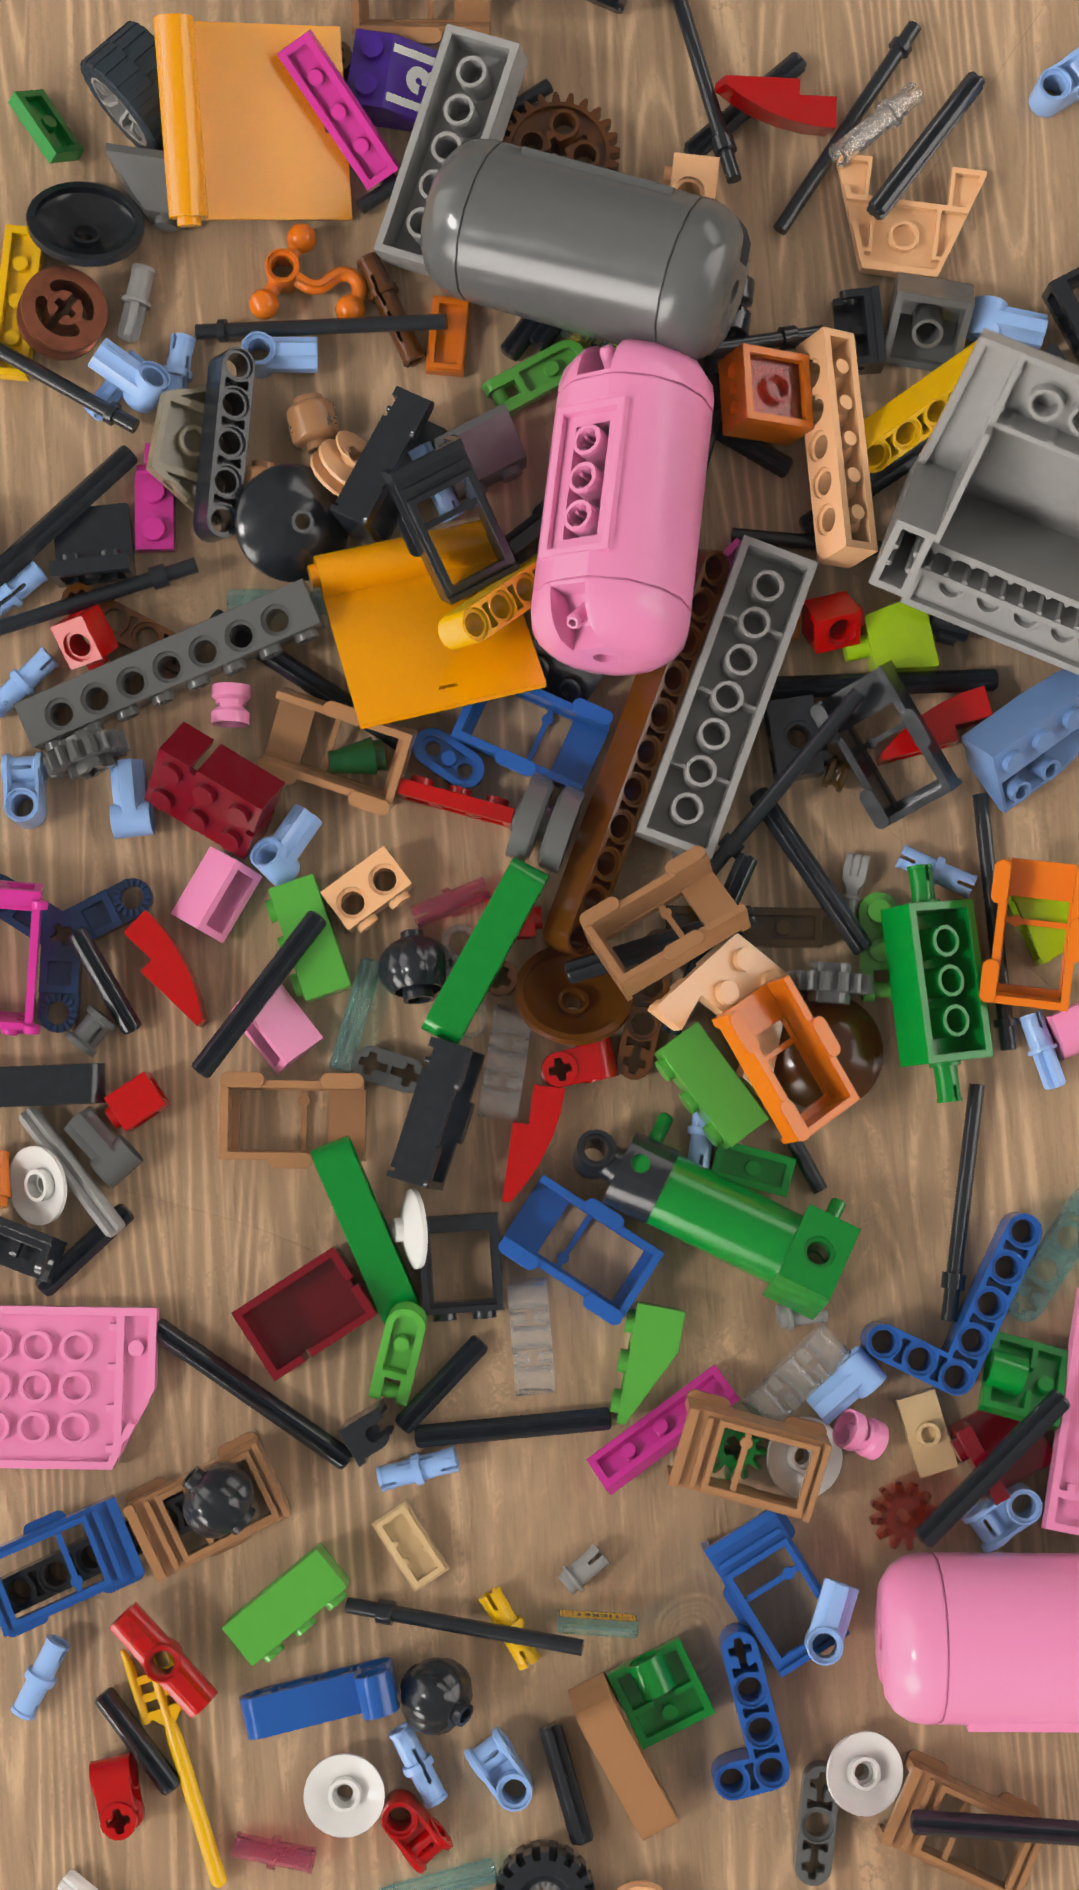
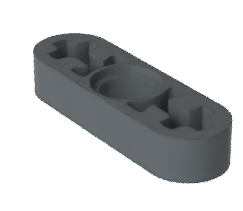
M823 1760L809 1763L803 1770L793 1866L798 1878L809 1886L823 1884L829 1878L832 1870L838 1804L832 1798L827 1784H824L822 1790L824 1803L816 1801L817 1788L811 1782V1779H818L819 1772H825L826 1775L828 1762ZM814 1812H821L828 1818L827 1827L820 1833H812L805 1827L807 1817ZM804 1840L817 1844L816 1856L822 1866H815L814 1873H808L806 1866L802 1864V1862H808L811 1856L810 1844L803 1843Z

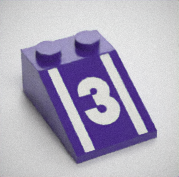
M356 28L347 85L375 127L412 132L438 50L396 34Z

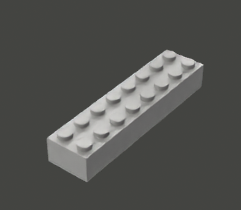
M747 535L743 536L735 551L725 585L638 821L634 837L680 854L693 846L700 845L705 849L709 859H712L819 562Z

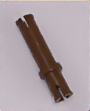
M376 252L362 256L357 261V266L360 268L370 289L368 296L371 303L377 305L381 316L406 315L397 295L399 288L396 282L390 280L381 258ZM414 331L389 332L404 367H413L426 359V354L423 352Z

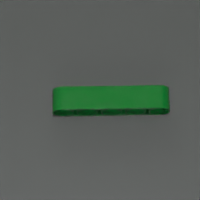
M516 857L512 859L425 1018L421 1029L442 1040L459 1045L550 875Z
M349 1135L310 1150L316 1170L383 1323H386L391 1308L397 1303L404 1301L413 1302L422 1308L416 1289L398 1247L393 1242L389 1226Z

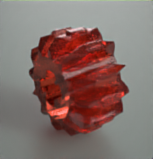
M894 1480V1493H890L886 1487L882 1486L879 1488V1491L885 1498L884 1501L871 1500L870 1505L880 1511V1513L869 1516V1522L872 1525H881L875 1535L880 1540L889 1537L888 1545L891 1548L896 1549L903 1539L905 1548L910 1551L914 1549L913 1538L915 1537L925 1544L916 1535L915 1529L931 1514L936 1506L927 1505L932 1495L927 1490L918 1494L919 1485L916 1482L911 1481L906 1490H904L902 1482ZM902 1507L911 1516L905 1523L896 1514Z

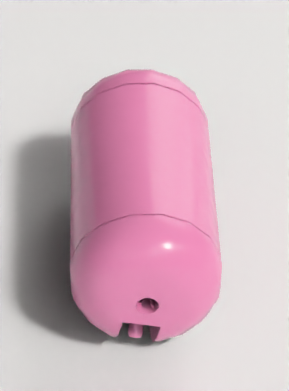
M630 338L622 340L616 350L612 344L602 346L601 348L598 346L586 348L563 370L558 387L531 602L532 632L539 645L559 662L572 668L595 674L613 676L638 675L659 669L674 660L684 649L689 633L714 393L713 385L696 360L657 342Z
M916 1552L902 1555L888 1566L878 1583L874 1620L875 1652L879 1679L884 1687L885 1698L897 1714L909 1722L923 1725H966L968 1732H1079V1553Z

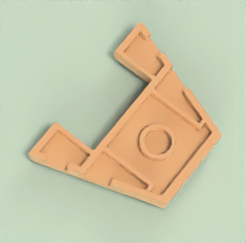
M839 152L836 166L859 273L896 278L897 273L902 272L938 278L982 187L987 171L952 167L946 205L899 199L884 219L877 220L867 212L868 203L873 197L869 195L873 156Z
M736 933L706 953L696 963V967L684 978L678 979L670 987L671 990L661 999L655 1000L647 1011L673 1031L682 1030L698 1001L718 1016L767 981L785 976L787 973L739 933ZM781 1020L756 1036L759 1048L764 1056L779 1046L783 1028ZM777 1056L768 1061L773 1073ZM739 1065L736 1071L737 1076L749 1091L759 1097L742 1066Z

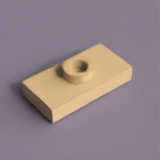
M929 1388L896 1398V1406L918 1477L923 1478L959 1467L949 1442L951 1440L935 1389Z
M406 1499L372 1521L373 1528L415 1592L449 1570L445 1559Z

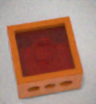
M742 343L718 361L723 435L789 446L814 429L809 355Z

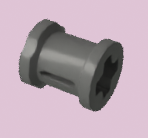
M89 1005L86 1009L88 1014L73 1032L68 1031L65 1037L84 1053L94 1057L97 1053L95 1050L97 1045L110 1030L115 1031L118 1026L97 1008Z

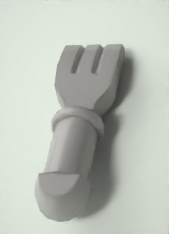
M847 852L842 879L846 886V894L841 896L854 916H856L857 905L861 900L857 895L859 890L865 885L871 856Z

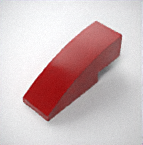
M725 75L715 83V92L731 105L751 117L774 127L799 134L823 137L836 129L837 96L800 95V78Z
M983 685L941 702L921 716L939 747L945 749L952 747L959 741L957 729L979 724L993 714L985 686ZM905 728L876 758L877 766L922 755V752L916 746L907 728Z
M144 910L123 932L151 959L140 972L196 1026L203 1028L208 1023L196 977L184 953L171 934L152 913Z
M534 1085L529 1124L513 1122L502 1202L510 1203L526 1185L540 1164L552 1140L561 1114L565 1094L564 1088Z

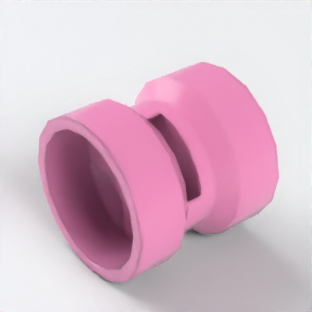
M235 682L212 684V698L218 707L211 711V724L226 728L250 726V713L243 707H246L247 702L251 699V686Z
M846 1409L837 1417L833 1426L832 1437L836 1446L847 1451L855 1450L861 1457L875 1460L882 1455L887 1447L889 1429L882 1421L875 1418H866L864 1414L856 1410Z

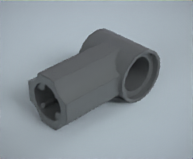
M88 1106L79 1112L64 1128L91 1159L90 1165L94 1171L112 1188L118 1185L144 1161L138 1151L123 1136H118L92 1106Z

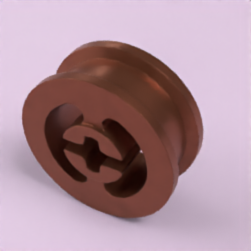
M67 266L48 267L36 273L26 284L16 311L17 325L26 343L40 355L57 361L75 360L87 354L95 346L104 331L108 317L107 303L97 283L82 271ZM71 295L78 299L73 304L69 314L64 315L57 322L53 332L46 329L56 312L59 313L65 308ZM36 307L42 310V323L37 316ZM83 307L87 313L88 321L82 317Z

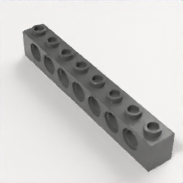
M300 579L19 701L14 706L32 748L46 749L47 752L54 751V747L58 746L59 740L66 739L76 731L86 728L93 730L101 727L104 730L103 724L116 718L118 722L130 720L140 714L139 708L153 703L154 707L167 704L176 699L174 693L187 687L189 691L199 690L211 684L210 678L224 672L226 676L243 671L247 668V661L259 656L261 660L273 658L283 652L282 646L294 641L297 642V645L310 642L319 637L317 631L326 628L308 584L303 579ZM278 613H286L289 618L286 629L281 632H273L271 629L272 618ZM241 629H251L253 634L251 643L247 647L238 648L235 644L236 634ZM207 644H214L217 651L216 657L210 663L203 664L199 657L200 650ZM178 659L181 667L179 674L173 679H167L164 675L166 663L170 660ZM135 675H142L145 682L144 688L140 693L132 695L128 687L129 681ZM105 690L109 697L108 704L102 710H96L93 705V698L97 692ZM69 705L73 711L72 720L67 725L61 726L58 721V713L61 708Z

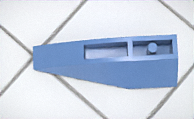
M1065 669L1052 674L1018 695L962 736L968 766L1002 812L1006 813L1045 783L1054 779L1079 755V675Z

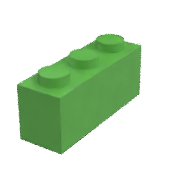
M314 874L269 888L268 891L271 899L266 900L265 905L271 922L279 921L283 933L282 937L277 938L280 948L308 911H315L326 921V926L295 965L296 973L290 975L296 996L304 995L305 1001L312 1003L353 989L345 960Z
M698 1021L654 1053L658 1059L655 1062L657 1070L667 1082L671 1080L675 1082L682 1092L678 1095L680 1101L691 1114L697 1112L705 1123V1126L702 1127L704 1134L715 1147L721 1145L724 1150L731 1148L769 1119Z
M320 1542L228 1618L222 1629L252 1667L261 1659L267 1664L285 1648L281 1642L293 1632L297 1637L301 1636L315 1624L316 1620L313 1616L324 1606L330 1611L347 1597V1593L344 1590L348 1587L350 1578Z

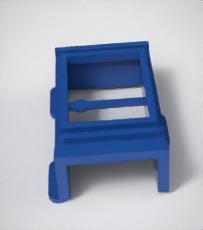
M541 689L514 694V696L548 710V713L542 717L543 724L527 759L472 736L487 701L463 707L451 733L452 738L468 748L495 759L499 765L521 775L530 777L536 774L550 779L553 782V786L560 789L568 785L583 791L613 721L611 711L582 698H578L571 703ZM555 713L573 721L552 769L549 770L533 763L532 760L547 727L553 723L552 716Z
M544 1174L499 1243V1251L527 1270L539 1267L582 1295L584 1297V1307L611 1325H618L622 1322V1319L665 1254L624 1227L623 1217L595 1198L584 1201ZM571 1203L586 1213L587 1216L564 1252L558 1254V1261L554 1264L537 1252L568 1204ZM592 1218L643 1250L640 1258L612 1301L561 1268L563 1264L569 1261L570 1252Z
M114 1494L68 1515L63 1511L57 1510L25 1525L23 1535L0 1545V1559L55 1535L72 1577L70 1583L77 1590L16 1618L0 1578V1627L4 1637H16L46 1623L49 1616L101 1592H115L142 1579L145 1571ZM80 1523L83 1524L104 1579L84 1588L82 1587L83 1579L80 1575H77L61 1534L62 1531Z
M764 1509L763 1512L711 1545L708 1540H705L701 1543V1546L726 1586L723 1590L725 1600L740 1624L744 1626L750 1625L782 1678L811 1660L806 1651L805 1644L802 1642L780 1656L748 1603L783 1580L792 1579L797 1571H800L817 1600L822 1586H820L792 1540L795 1535V1529L788 1517ZM785 1547L795 1565L785 1567L783 1573L744 1597L733 1578L780 1548ZM848 1630L845 1637L850 1635V1632ZM819 1634L813 1640L812 1648L816 1653L820 1654L834 1645L835 1639L830 1634Z

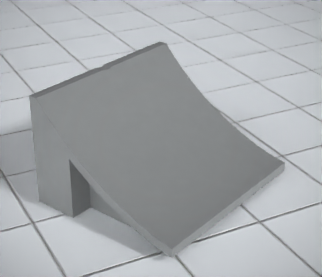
M983 328L932 433L906 476L868 583L901 596L900 602L1079 675V366Z

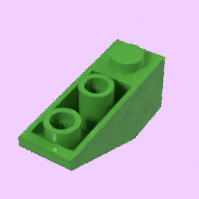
M636 1300L635 1309H629L626 1313L624 1332L630 1333L628 1349L620 1348L617 1363V1372L623 1373L621 1389L613 1388L610 1403V1412L616 1413L615 1419L617 1424L625 1425L679 1352L685 1317L683 1309Z

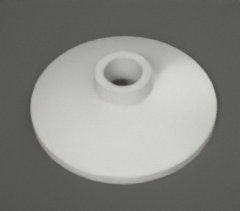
M30 1146L20 1150L10 1165L12 1204L17 1213L30 1224L46 1225L52 1223L62 1213L67 1199V1181L63 1167L57 1157L44 1147Z
M415 1188L407 1190L401 1204L399 1218H393L391 1221L393 1242H401L404 1254L413 1269L423 1268L428 1247L425 1208L422 1197Z
M801 1416L800 1418L822 1423L826 1427L827 1436L832 1445L818 1495L828 1490L836 1481L842 1467L843 1451L842 1448L835 1445L832 1437L833 1429L829 1425L814 1417ZM770 1440L766 1457L769 1474L779 1489L798 1498L812 1451L803 1449L804 1456L802 1460L796 1462L795 1453L799 1447Z
M857 1731L844 1737L834 1747L828 1759L826 1780L829 1792L842 1809L853 1815L873 1816L886 1810L897 1798L903 1782V1764L896 1747L886 1737L872 1731ZM862 1763L864 1767L863 1774L856 1778L854 1775L855 1769L858 1764Z
M350 1753L334 1754L320 1761L310 1772L304 1787V1806L312 1823L322 1832L338 1838L354 1837L367 1831L379 1818L385 1800L384 1783L377 1769L365 1758ZM341 1785H348L352 1788L353 1794L349 1797H343L339 1794L338 1788Z

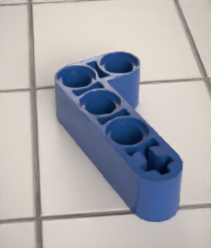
M731 1623L725 1626L719 1636V1647L745 1747L718 1755L711 1767V1775L717 1793L722 1798L730 1801L777 1790L786 1784L790 1776V1766L759 1648L751 1630L740 1623ZM736 1638H741L744 1643L742 1648L747 1663L739 1664L738 1657L733 1648V1640ZM747 1677H753L759 1681L758 1688L750 1694H745L738 1690L740 1682ZM763 1717L769 1720L770 1723L766 1731L756 1734L749 1730L750 1723L754 1719ZM767 1758H775L780 1761L778 1769L772 1773H764L759 1768L761 1763ZM734 1768L741 1772L740 1778L733 1784H727L720 1780L722 1773L727 1769Z
M391 1657L378 1658L256 1689L239 1697L249 1740L267 1738L361 1713L364 1720H375L397 1712L401 1703L400 1690Z

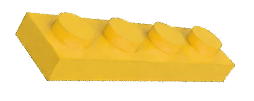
M5 224L0 266V342L32 359L33 349L26 343L19 331L16 311L26 284L36 273L43 270L45 252L32 241L27 226ZM0 360V379L30 382L29 375Z

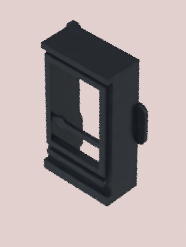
M396 386L392 393L395 401L392 406H387V416L382 415L335 502L338 506L332 504L330 507L331 512L348 535L364 544L389 540L397 526L398 518L401 517L380 471L386 468L396 470L412 462L408 451L428 441L431 442L435 450L434 439L447 433L445 428L428 421L434 409L433 401L399 386Z
M451 434L443 439L445 444L396 470L386 468L380 472L401 514V517L397 520V528L409 553L414 557L421 556L440 599L453 605L520 569V566L516 563L502 529L498 524L466 453L462 439L457 435ZM463 481L470 498H466L463 504L424 524L416 504ZM475 507L498 561L452 584L427 530L464 510L470 511Z
M892 660L813 705L810 709V715L819 729L853 687L865 696L863 701L827 743L834 744L837 742L864 789L860 793V801L873 824L878 829L886 828L953 791L962 784L961 779L957 778L895 671L896 667ZM893 703L901 716L902 723L876 738H868L866 743L863 744L853 725ZM906 727L937 779L896 801L867 749L876 748L880 741Z
M431 1036L428 1046L432 1047L433 1051L431 1057H425L424 1062H427L428 1066L427 1069L422 1067L391 1163V1166L395 1167L394 1171L388 1170L386 1176L426 1189L442 1191L457 1144L462 1145L470 1124L475 1107L471 1099L485 1055L474 1052L471 1048Z

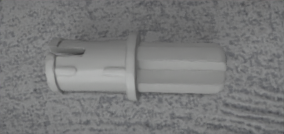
M140 263L132 264L127 292L120 300L123 308L117 337L127 343H137L139 341L146 311L151 309V303L148 301L156 270Z

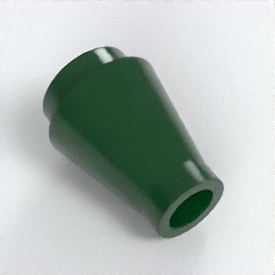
M368 737L336 750L327 751L331 774L377 775V771L386 770V758L382 739L372 740V737Z

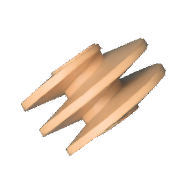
M346 430L339 431L336 439L325 440L321 443L319 449L311 455L310 466L314 475L325 488L334 495L339 496L367 442L355 433Z

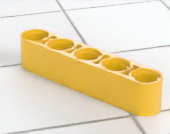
M977 341L864 419L869 473H877L930 436Z
M538 553L519 565L520 569L490 584L443 616L438 625V634L442 643L449 649L457 650L484 641L531 608Z

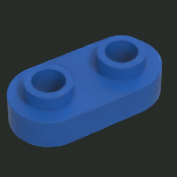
M427 728L416 736L413 745L415 758L429 771L450 785L460 786L469 790L476 788L482 782L485 774L484 763L477 753L438 728ZM432 743L438 744L441 748L439 754L436 756L428 755L426 753L428 745ZM463 765H468L473 769L472 775L468 778H463L458 774V769Z

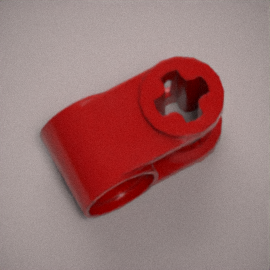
M610 1037L596 1043L576 1045L574 1048L555 1052L544 1059L540 1068L543 1081L547 1085L557 1088L583 1082L587 1084L619 1076ZM554 1059H559L561 1065L568 1064L569 1072L564 1074V1081H559L557 1075L550 1076L549 1069L554 1066Z
M131 1752L91 1761L89 1764L90 1786L96 1800L100 1827L108 1838L115 1841L128 1838L142 1822L145 1815V1807L139 1785L138 1765ZM119 1809L121 1815H129L130 1819L127 1823H125L123 1817H116V1812Z
M395 1789L385 1797L381 1816L382 1828L401 1850L403 1856L413 1869L422 1874L427 1869L426 1864L443 1849L450 1850L454 1846L444 1827L429 1814L409 1790ZM396 1807H403L411 1815L407 1819L399 1821L391 1817L390 1812Z

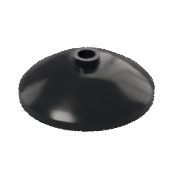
M82 181L57 184L36 195L27 209V230L36 246L52 258L73 266L102 267L117 263L133 254L140 246L144 237V218L139 207L124 193L103 184Z
M281 464L260 472L246 485L236 506L235 531L242 552L257 570L275 580L283 582H295L300 579L304 581L310 580L307 565L314 564L313 556L343 550L347 543L348 533L330 510L332 504L338 506L335 502L338 496L321 484L311 467L300 464ZM298 515H302L305 519L306 524L303 529H299L295 524V519Z

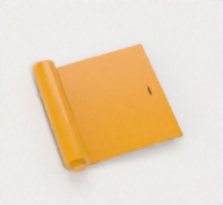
M182 13L154 16L153 23L169 219L177 220L178 227L201 226V220H353L349 162L277 55L279 51L311 29L343 77L340 26L194 21L193 16Z
M481 520L428 531L452 584L498 561ZM402 537L313 556L314 564L307 565L312 588L319 587L360 729L546 687V680L523 614L484 641L457 650L449 649L442 643L438 634V625L442 617L481 590L453 605L442 601L421 556H412Z

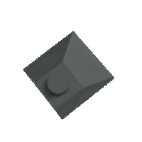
M106 143L105 152L119 184L139 207L148 222L157 229L166 232H175L177 229L189 230V227H178L177 220L169 219L164 151Z

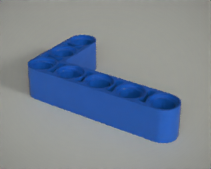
M1012 1212L1005 1215L999 1222L958 1311L957 1322H953L941 1349L886 1322L872 1321L861 1332L860 1340L864 1350L876 1359L948 1394L958 1396L969 1392L978 1377L1041 1240L1042 1227L1038 1219L1030 1214ZM1018 1220H1023L1028 1225V1235L1022 1241H1016L1012 1236V1226ZM1002 1256L1009 1257L1012 1263L1011 1271L1005 1277H999L995 1272L996 1261ZM991 1292L995 1297V1306L992 1311L982 1313L978 1307L979 1298L982 1294ZM968 1329H976L979 1336L978 1343L972 1349H964L961 1342L963 1333ZM879 1330H887L890 1335L889 1345L884 1350H874L871 1342L873 1335ZM915 1348H923L926 1352L924 1364L919 1368H911L908 1363L909 1353ZM952 1365H959L962 1370L961 1380L955 1385H947L944 1378L945 1371Z

